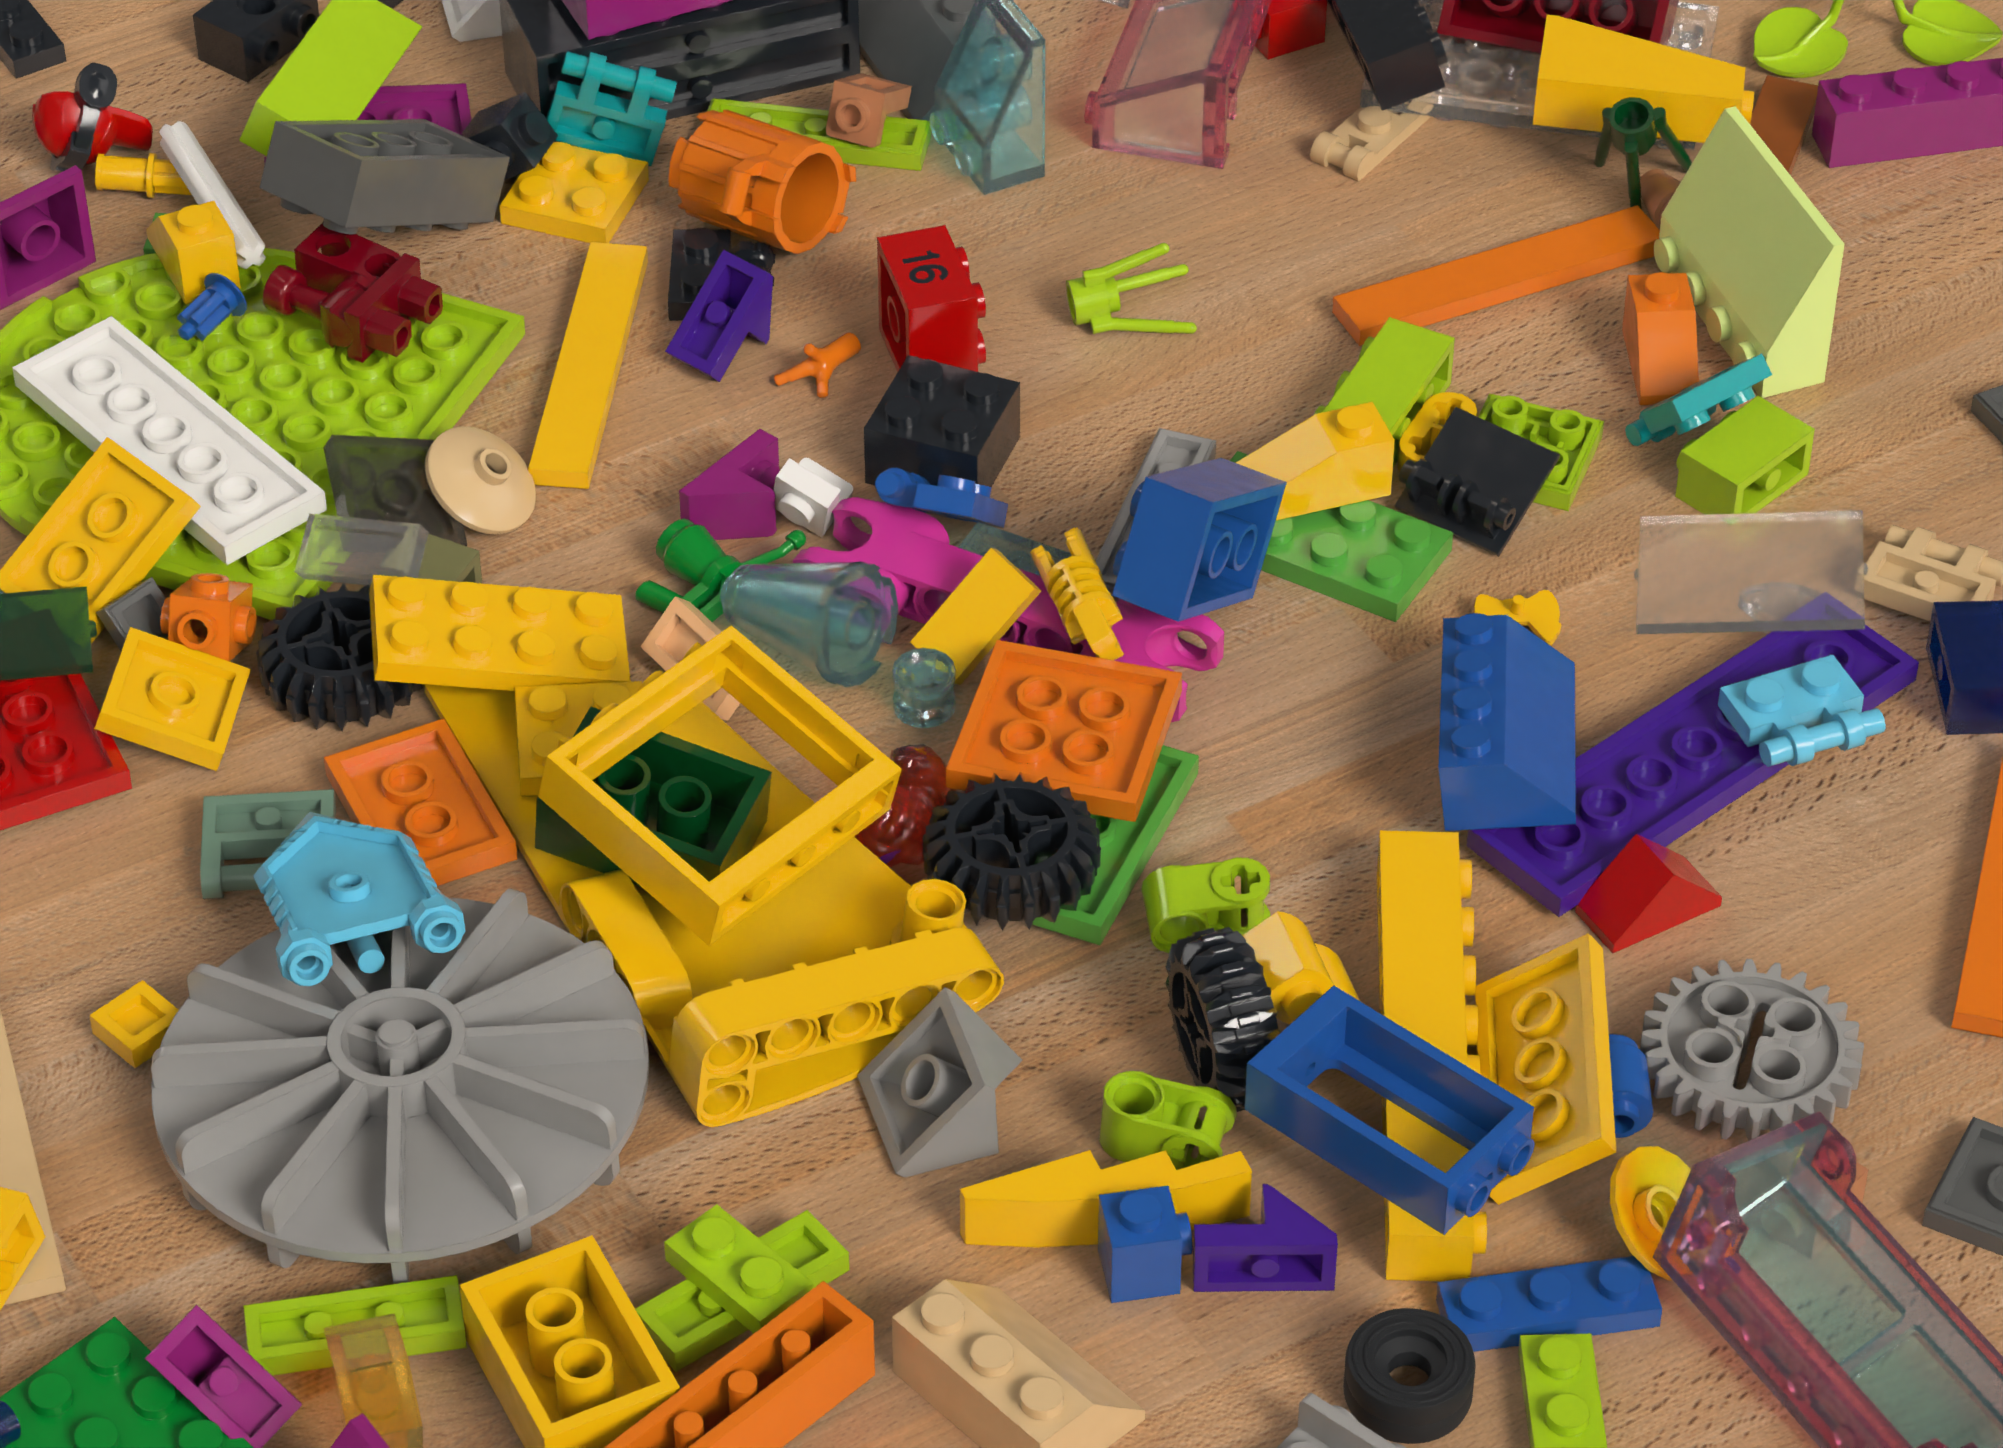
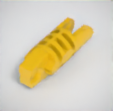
M1074 527L1064 532L1066 545L1072 556L1055 563L1050 552L1046 551L1043 545H1040L1031 550V557L1050 598L1057 607L1071 642L1075 645L1086 639L1097 658L1116 660L1122 657L1124 653L1112 626L1123 618L1113 596L1106 587L1101 571L1081 530L1078 527Z

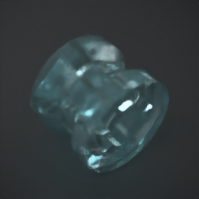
M913 649L901 654L894 662L892 680L896 689L893 695V709L895 715L903 723L912 727L930 728L947 722L953 716L956 708V695L953 689L956 669L953 660L947 654L936 649Z

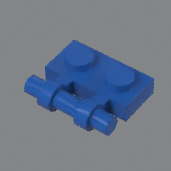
M889 468L883 471L875 481L879 497L889 504L912 508L946 518L1004 528L1008 504L990 498L992 487L975 484V481L945 475H939L938 484L934 486L930 485L924 477L909 473L900 468Z

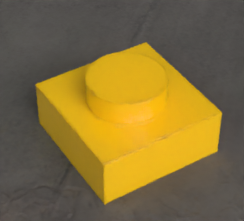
M142 980L90 1014L89 1017L92 1033L133 1068H137L150 1059L154 1052L160 1048L162 1039L179 1009Z

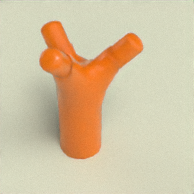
M848 332L823 348H817L810 343L806 344L803 350L809 357L796 366L776 374L774 382L777 386L801 378L813 376L816 379L817 396L819 398H826L828 396L829 379L837 366L858 354L861 350V343L856 335Z

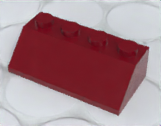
M1444 0L1437 32L1439 36L1541 55L1547 15H1556L1667 45L1679 0Z

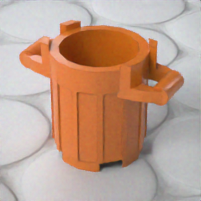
M710 110L700 113L696 118L703 123L689 139L679 137L670 160L668 182L669 187L678 189V196L682 201L678 207L685 210L687 215L795 254L811 250L828 232L833 234L842 232L848 216L840 213H844L850 182H856V167L843 163L841 156L834 146L730 110H723V112Z

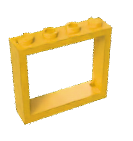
M731 625L704 645L697 641L687 651L683 660L666 672L658 670L649 675L640 685L637 692L619 705L610 703L595 716L591 725L574 737L564 736L560 738L557 749L548 754L546 759L542 761L544 770L538 797L710 946L889 811L902 769ZM723 688L833 781L837 787L709 882L592 780L716 691Z

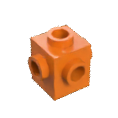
M213 573L191 576L189 580L173 591L170 597L165 599L160 617L161 632L168 635L169 641L230 662L251 644L255 635L257 616L255 608L252 607L253 583L229 581L227 576Z

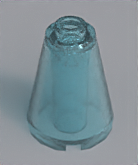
M861 561L745 564L735 569L725 580L720 595L723 612L728 622L824 680L843 687L861 685L877 672L882 662L873 659L882 642L892 644L898 615L896 588L891 578L881 576L878 571L881 568L875 564Z

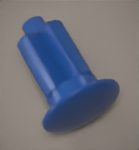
M210 273L205 277V290L177 316V319L183 324L178 329V334L182 339L188 341L196 335L203 341L231 313L233 316L245 314L247 310L245 297L230 279L218 273Z

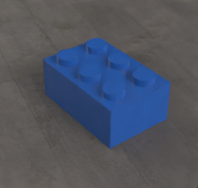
M1224 458L1146 476L1145 481L1137 487L1131 500L1130 515L1134 519L1128 540L1121 545L1114 560L1113 573L1117 576L1112 596L1178 622L1252 599L1287 482Z

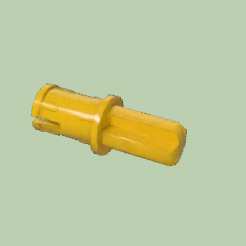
M100 153L97 156L95 168L96 190L146 192L147 198H154L155 193L192 195L171 161L157 159L156 153H149L148 158L108 156Z

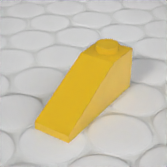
M1368 402L1314 414L1236 463L1287 482L1277 514V521L1391 495L1395 439L1374 403Z

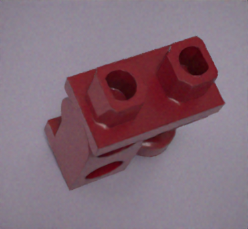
M323 223L294 249L296 270L286 265L278 266L270 274L263 291V303L267 309L284 316L292 315L297 310H300L319 320L326 343L332 348L335 346L348 347V357L361 363L375 350L397 358L408 347L412 337L411 320L408 318L412 317L431 324L443 310L442 288L421 279L419 258L407 253L400 256L395 251L357 234H344L330 230L323 226Z

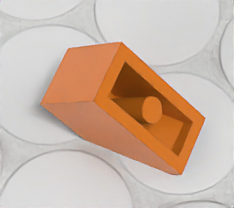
M1657 272L1653 274L1628 275L1622 332L1639 405H1654L1699 382L1696 310L1686 273Z

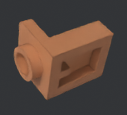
M864 73L834 80L826 134L830 137L871 148L879 146L887 114L908 108L912 86Z

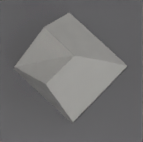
M945 987L857 1075L894 1171L897 1175L905 1178L998 1154L995 1089L1022 1061L954 991Z

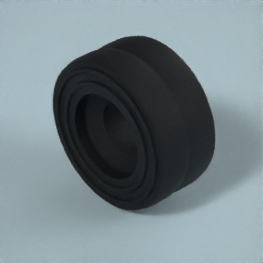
M1401 1308L1388 1310L1371 1317L1355 1331L1346 1350L1343 1389L1351 1414L1359 1423L1392 1442L1405 1444L1425 1443L1449 1434L1463 1421L1472 1403L1476 1368L1472 1346L1467 1336L1457 1325L1447 1318L1430 1311ZM1400 1366H1415L1422 1369L1429 1378L1420 1385L1406 1386L1396 1382L1390 1376V1373Z

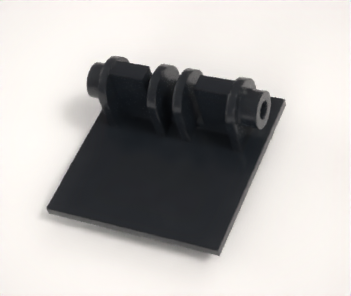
M1455 407L1424 459H1420L1417 462L1409 459L1404 463L1399 474V481L1406 484V488L1394 506L1396 509L1417 519L1453 532L1454 536L1499 557L1558 462L1560 454Z

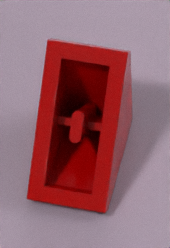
M1635 834L1590 886L1580 903L1576 906L1575 913L1613 954L1720 907L1722 896L1683 855Z

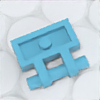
M1834 655L1720 688L1718 707L1747 747L1760 744L1759 753L1767 767L1783 762L1796 766L1813 760L1817 752L1837 746L1843 751L1864 745L1867 737L1883 733L1886 729L1884 716L1878 708L1862 712L1864 694Z

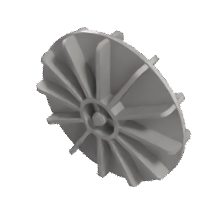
M509 888L495 904L469 899L449 898L459 905L463 913L466 931L458 946L449 952L432 953L417 945L411 935L410 925L373 934L385 958L383 967L375 973H364L360 970L346 941L330 945L333 965L326 978L313 986H299L284 978L279 970L275 950L281 937L279 929L254 941L231 956L219 967L205 963L196 965L187 976L189 997L175 1014L162 1039L160 1048L152 1056L151 1065L152 1111L157 1136L167 1162L182 1183L184 1197L194 1209H207L218 1219L241 1233L266 1243L270 1263L282 1268L290 1267L299 1255L353 1263H391L393 1283L396 1284L409 1282V1262L429 1260L464 1253L500 1240H504L515 1254H520L532 1247L530 1227L555 1214L579 1197L593 1183L607 1186L613 1182L620 1171L619 1153L633 1133L643 1109L649 1077L646 1030L634 998L628 987L614 970L611 951L601 941L594 940L583 943L574 935L554 924L528 914L526 894Z

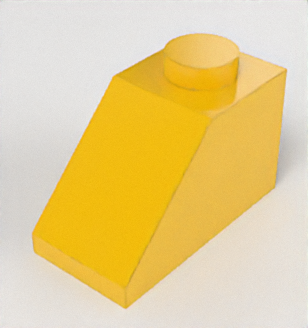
M215 201L186 206L179 211L158 216L146 229L150 244L185 305L192 303L205 290L204 279L210 273H218L227 277L241 289L234 233Z

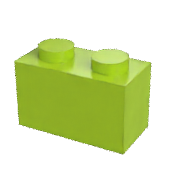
M1758 395L1739 410L1727 413L1718 425L1700 438L1691 439L1685 444L1676 462L1678 478L1675 497L1732 531L1808 475L1815 429Z

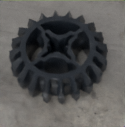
M343 583L340 589L334 592H325L318 586L314 597L306 598L301 595H295L292 608L277 607L275 619L263 624V634L261 635V640L258 641L259 649L256 652L260 682L262 687L265 688L266 695L270 696L274 702L276 710H288L294 722H300L310 717L316 730L327 722H336L341 731H343L347 722L360 721L368 727L372 716L380 715L391 719L395 705L409 706L413 692L422 689V684L374 680L369 584L359 591H349Z
M1021 772L1015 781H1002L994 773L989 784L981 785L969 779L964 793L948 791L944 806L933 807L929 825L926 826V834L923 835L924 872L927 874V879L947 881L956 885L964 893L966 899L964 913L971 911V916L976 926L987 919L997 920L1003 931L1009 921H1022L1030 930L1035 918L1043 917L1055 923L1060 908L1076 911L1081 896L1091 894L1097 870L1101 865L1100 832L1096 827V819L1091 818L1086 801H1074L1069 787H1062L1052 791L1047 776L1036 783L1026 782Z
M1230 927L1218 930L1209 928L1193 932L1191 936L1179 939L1177 943L1171 945L1165 966L1168 973L1165 984L1170 999L1167 1005L1172 1013L1174 1023L1172 1028L1176 1032L1179 1042L1178 1051L1182 1052L1186 1067L1192 1075L1195 1085L1221 1091L1232 1100L1236 1106V1111L1239 1112L1245 1110L1247 1063L1281 1033L1276 1018L1278 1011L1273 1006L1271 988L1266 984L1263 966L1256 961L1254 949L1246 943V939L1238 931H1233Z

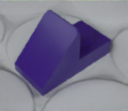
M723 250L665 352L676 360L720 382L746 335L764 344L768 343L770 338L773 276L759 267Z
M1262 1184L1260 1224L1222 1223L1194 1225L1193 1290L1194 1292L1335 1291L1337 1234L1268 1184Z

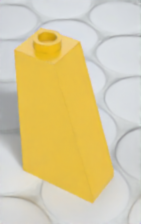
M1547 15L1537 77L1533 125L1601 132L1603 128L1602 111L1605 108H1612L1614 104L1622 99L1636 97L1648 101L1653 109L1657 107L1665 109L1667 123L1678 140L1705 143L1725 108L1736 106L1748 123L1751 124L1754 91L1744 90L1746 67L1565 17ZM1657 132V138H1661L1660 134Z

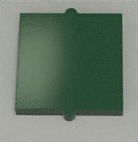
M87 586L0 594V681L93 672L91 638L97 635L96 623L89 619Z

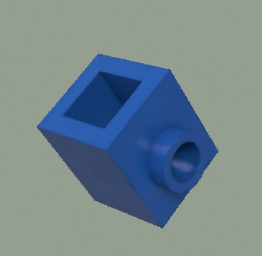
M1169 1186L1099 1195L1098 1252L1111 1303L1180 1294L1182 1256L1192 1254V1233L1187 1213H1175Z

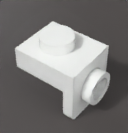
M789 458L775 479L776 510L780 511L793 523L804 526L822 538L834 522L833 509L841 500L851 498L853 486L810 458H803L799 464Z

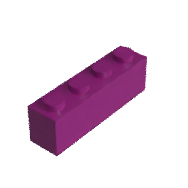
M2003 58L1971 62L1957 61L1947 65L1915 69L1902 68L1891 72L1847 75L1843 78L1819 80L1812 136L1828 168L2003 146Z

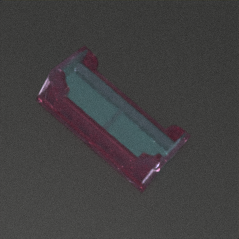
M1820 1111L1693 1164L1653 1258L1820 1448H2003V1356L1852 1193L1851 1188L1856 1178L1855 1151L1850 1142L1836 1130Z

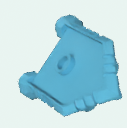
M309 812L290 833V836L284 839L281 845L276 848L253 875L260 892L264 894V900L266 905L269 906L271 915L274 916L276 925L280 928L281 937L275 948L279 970L284 978L299 986H313L323 981L333 965L330 945L346 941L361 971L364 973L379 971L384 965L385 958L373 934L409 925L411 935L417 945L432 953L449 952L458 946L463 934L466 932L463 913L457 903L442 894L437 888V884L431 877L428 868H426L425 862L418 856L419 851L411 837L400 831L375 828Z

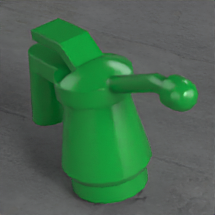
M688 519L677 520L670 524L661 534L656 545V555L664 562V567L669 573L695 585V587L684 596H681L648 580L638 587L635 598L637 601L664 613L676 596L691 602L713 622L729 609L731 596L740 587L746 572L782 558L793 549L799 550L806 543V535L801 530H794L785 537L786 542L780 547L741 563L734 556L724 553L705 526L694 524Z

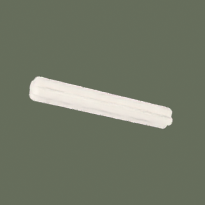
M177 121L172 126L168 124L163 125L159 131L162 136L160 146L198 205L215 201L234 233L238 266L243 269L249 268L252 264L260 266L266 258L263 254L265 249L264 242L188 125L181 121Z

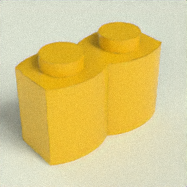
M1277 911L1242 935L1246 939V943L1254 949L1256 961L1263 966V975L1267 986L1271 988V999L1274 1008L1278 1011L1276 1015L1278 1020L1291 1024L1332 986L1338 987L1359 1000L1338 955L1330 948L1314 943L1308 928L1297 917Z

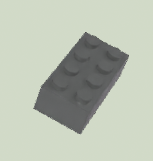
M426 119L275 121L259 188L280 197V205L283 208L301 214L321 216L324 218L323 226L344 234H357L359 227H367L386 233L395 232L396 226H406L420 231H431L433 224L466 230L469 223L494 221L510 157Z

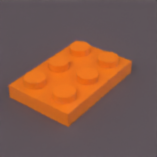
M444 718L324 757L326 776L351 821L375 828L400 831L411 837L419 851L418 856L425 862L426 868L430 871L431 877L435 880L437 886L518 859L516 840Z

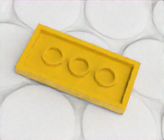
M373 575L369 597L374 680L506 691H515V686L631 681L621 595L422 579L407 576Z
M1587 933L1476 985L1475 1002L1478 1005L1477 1051L1478 1055H1480V1075L1534 1107L1531 1139L1535 1143L1533 1153L1526 1166L1517 1175L1510 1176L1507 1174L1491 1190L1489 1196L1498 1205L1616 1153L1603 948Z

